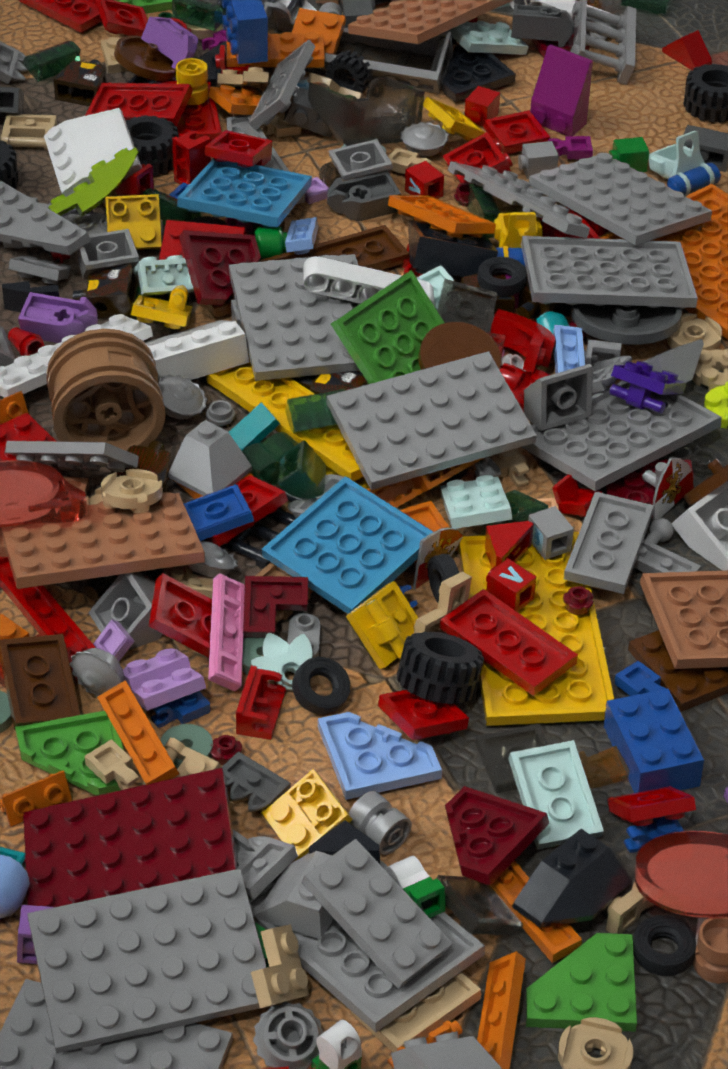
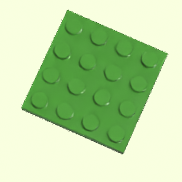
M411 270L332 322L331 326L368 384L421 370L418 355L423 338L431 329L443 324L444 321Z

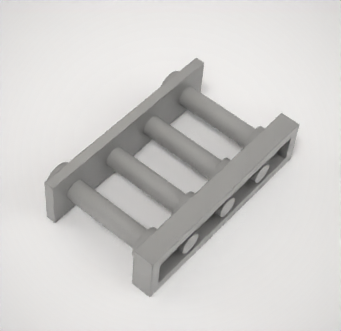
M587 0L575 1L572 9V15H575L574 39L570 52L593 60L594 63L614 68L618 72L617 82L627 85L635 68L636 8L627 6L624 14L618 16L588 7ZM586 16L614 24L619 30L586 21ZM586 31L616 39L618 44L587 36ZM585 45L614 53L618 59L585 50Z

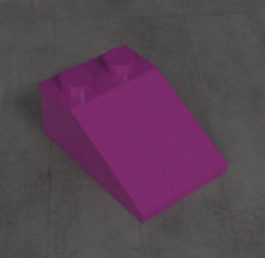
M551 44L547 47L530 112L541 126L566 136H574L587 124L593 60Z

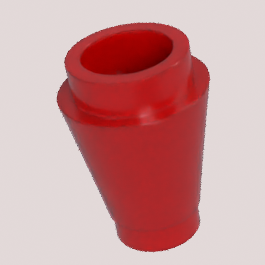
M19 327L12 328L8 333V340L21 356L35 354L39 348L45 346L40 335L20 329Z

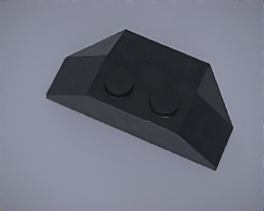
M580 829L540 862L513 902L512 908L539 927L550 926L551 923L568 924L593 920L616 897L626 891L631 886L632 880L617 853L583 829Z

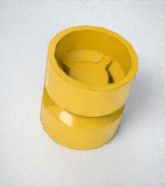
M187 58L179 61L176 64L177 84H191L193 90L187 105L204 103L208 99L207 63L197 58Z

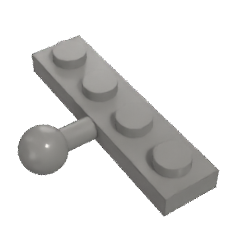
M665 518L654 520L649 528L650 534L646 539H643L634 568L644 573L701 571L700 565L657 545L658 542L668 541L672 537L674 529L671 522Z

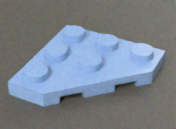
M351 712L318 718V730L345 800L361 797L370 791L379 793L442 779V768L433 747L422 741L415 744L403 739L402 733L380 724L374 727L361 721V716Z

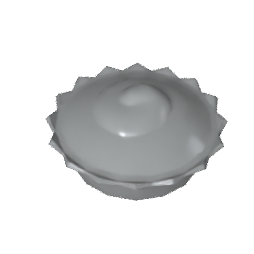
M423 122L418 124L412 123L410 127H405L404 131H401L402 136L400 137L408 151L419 153L420 157H429L439 153L449 140V134L446 133V130L439 125H433L431 122L426 124Z
M170 374L166 378L160 377L158 385L162 392L165 413L170 417L189 419L198 413H202V410L207 408L205 403L208 399L204 396L205 391L201 390L199 385L193 383L190 378H183L180 375L174 377Z
M200 541L204 549L205 562L187 565L192 569L193 574L214 578L219 573L227 576L232 569L238 566V561L234 559L233 555L228 554L226 549H222L211 542Z
M90 648L83 652H76V655L71 656L72 662L70 666L73 668L72 674L77 677L78 684L83 685L86 692L93 693L96 698L124 681L125 676L119 661L109 652L98 648Z
M284 1002L281 1005H272L267 1012L261 1014L260 1021L254 1026L256 1034L253 1042L257 1046V1055L264 1059L266 1066L274 1068L289 1066V1069H308L312 1060L319 1055L316 1039L324 1033L321 1029V1021L314 1016L312 1010L304 1008L300 1003L290 1004Z

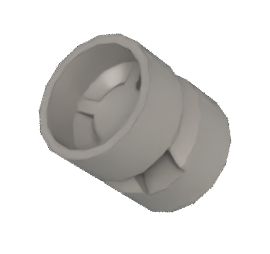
M370 791L362 795L349 811V815L353 819L350 824L379 844L382 855H388L397 850L405 842L411 831L412 822L397 808H392L390 802L376 791Z

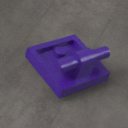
M626 361L625 365H614L611 376L631 383L629 389L613 384L609 394L626 400V404L639 409L647 408L662 414L666 403L651 398V391L661 395L683 394L686 382L678 380L679 375L665 370H662V373L653 371V365L648 363Z

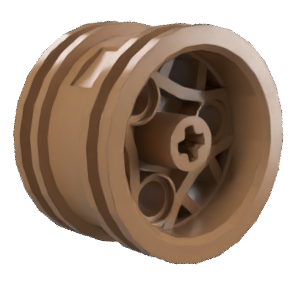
M96 329L73 336L55 350L48 362L46 379L49 398L52 402L51 410L54 431L60 442H106L127 451L133 445L148 447L150 442L156 440L163 429L165 405L158 385V372L154 356L141 339L121 330Z

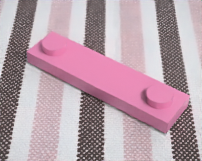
M219 573L213 578L208 680L236 691L242 686L245 585Z

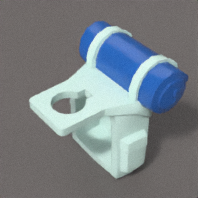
M697 131L681 135L676 138V144L649 154L650 169L663 178L668 179L667 187L674 191L682 192L684 196L720 181L721 174L718 167L713 163H705L701 156L699 134ZM689 139L693 143L691 149L684 146V143Z

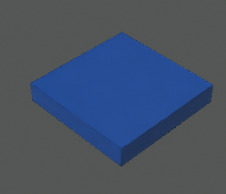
M236 484L184 503L200 541L254 521L252 512Z

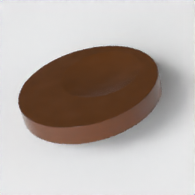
M126 36L117 41L114 51L115 59L128 71L143 78L156 81L176 80V69L171 67L173 61L158 51L156 44H148L141 39L142 36Z
M448 322L434 327L425 335L420 346L418 362L420 369L423 370L489 351L497 367L500 369L501 354L493 338L481 328L464 322Z
M716 458L707 465L713 475L683 496L690 506L728 481V464L723 467Z

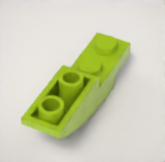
M136 147L130 151L128 148H124L114 154L115 159L107 163L105 160H102L91 167L92 171L89 172L88 176L91 184L88 185L87 182L81 183L73 189L74 193L65 197L64 194L57 196L50 201L52 205L48 209L62 216L76 208L81 217L94 210L106 200L105 197H109L124 181L137 157L138 151Z

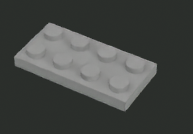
M307 40L278 63L249 121V124L255 130L263 124L268 125L278 112L284 113L291 105L290 98L299 89L297 84L306 74L304 69L313 60L311 55L316 46L310 40Z
M7 441L5 453L16 456L17 462L34 464V468L47 471L51 470L52 466H58V469L75 471L76 467H82V469L98 472L100 467H107V470L125 472V468H137L139 456L106 442Z
M595 492L565 568L564 580L624 594L650 523L654 505Z
M357 839L307 873L301 882L398 989L446 953L453 944Z

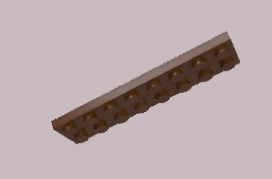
M383 225L315 244L314 248L305 254L297 255L294 252H287L259 260L258 262L319 257L323 255L340 256L355 254L359 266L383 270L403 264L404 259L409 258V252L389 228ZM234 292L222 306L206 305L214 318L231 314V300H235Z

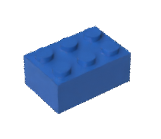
M222 0V7L226 8V15H222L223 30H226L227 42H230L231 54L236 55L238 64L267 62L268 17L262 1Z
M668 688L606 701L604 729L634 793L668 786L680 791L700 786L704 759Z

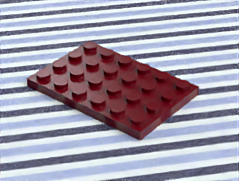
M223 768L23 812L25 862L30 882L27 890L28 905L59 907L237 869L226 777Z

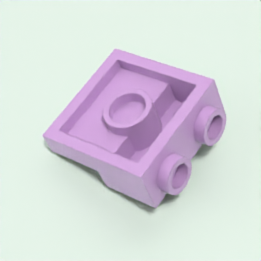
M173 648L161 650L154 658L148 660L132 661L123 669L124 681L126 680L140 706L146 711L206 688L204 677L191 669L188 656Z

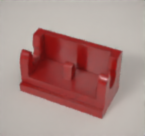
M190 131L180 137L172 138L175 182L180 185L183 182L190 184L208 165L211 157L205 156V146L211 142L210 137L205 135L193 140L192 138L197 136V132Z
M253 665L250 666L236 710V734L272 740L286 694V687L279 684H271L267 680L281 681L282 675L280 673L258 669L257 666Z

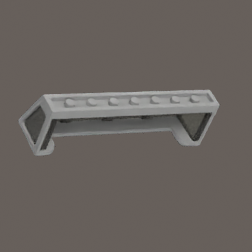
M266 2L264 9L268 17V33L281 34L292 32L295 20L291 19L290 11L286 5L280 2ZM347 27L343 29L336 54L324 53V68H305L304 71L325 75L327 72L326 67L337 55L343 51L345 53L347 50H351V54L354 51L358 53V58L362 55L364 63L369 62L370 65L367 68L373 71L370 75L373 76L371 83L439 94L443 78L447 74L449 62L453 58L451 32L446 31L429 39L428 42L424 41L420 44L349 34ZM344 69V72L347 75V77L350 79H354L353 75L348 70Z

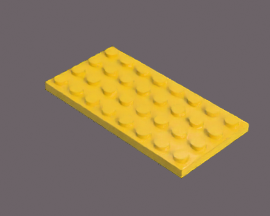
M573 532L572 550L579 532ZM463 536L458 545L462 571L472 577L468 599L481 590H486L487 587L486 576L491 570V566L485 551V536ZM532 544L516 564L537 576L535 599L518 613L578 654L577 664L533 696L484 661L479 682L486 726L600 721L605 719L606 701L614 700L595 605L593 603L586 614L574 615L567 611L563 602V595L568 593L570 588L576 586L584 587L592 593L591 586L564 580V571L572 550L544 560Z

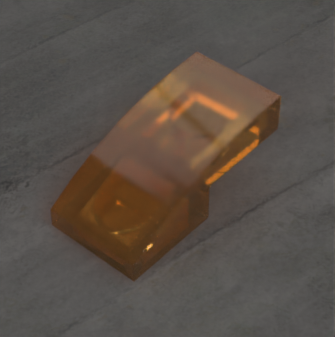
M616 746L588 758L584 751L578 753L590 789L617 783L629 778V768Z

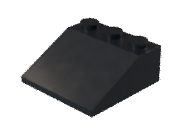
M409 220V262L413 268H416L415 271L425 274L441 265L453 280H456L457 276L464 277L477 274L479 266L485 260L497 257L498 250L486 235L472 237L463 234L461 238L447 235L446 230H436L431 228L430 224Z

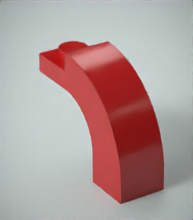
M498 309L494 315L489 334L496 344L522 354L526 358L523 370L534 373L537 365L548 368L555 344V336L552 332L526 317Z

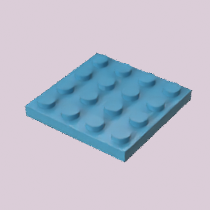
M213 158L178 196L177 207L185 208L189 212L210 213L218 218H234L242 223H258L266 228L278 227L311 187L312 176L259 165L240 167L235 162H218Z
M345 476L264 546L262 554L265 559L292 577H308V587L349 614L385 585L393 582L418 559L420 540L433 533V531Z

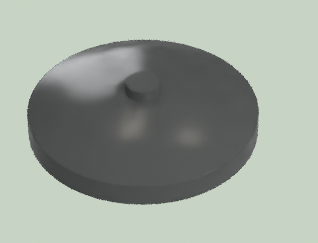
M578 303L571 307L573 322L579 328H582V331L604 341L633 345L654 343L670 337L680 327L682 309L664 306L650 308L648 306L635 305L623 307L620 305L605 304L604 306Z

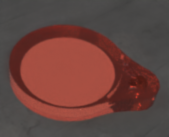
M0 461V527L35 523H67L80 520L87 515L86 493L66 481L53 467L32 461Z
M681 831L665 834L650 840L640 848L636 856L635 884L637 889L649 902L676 914L698 918L728 917V834L709 831Z

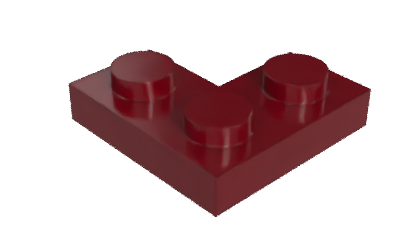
M245 576L243 637L265 638L268 633L275 635L276 610L307 611L308 577Z

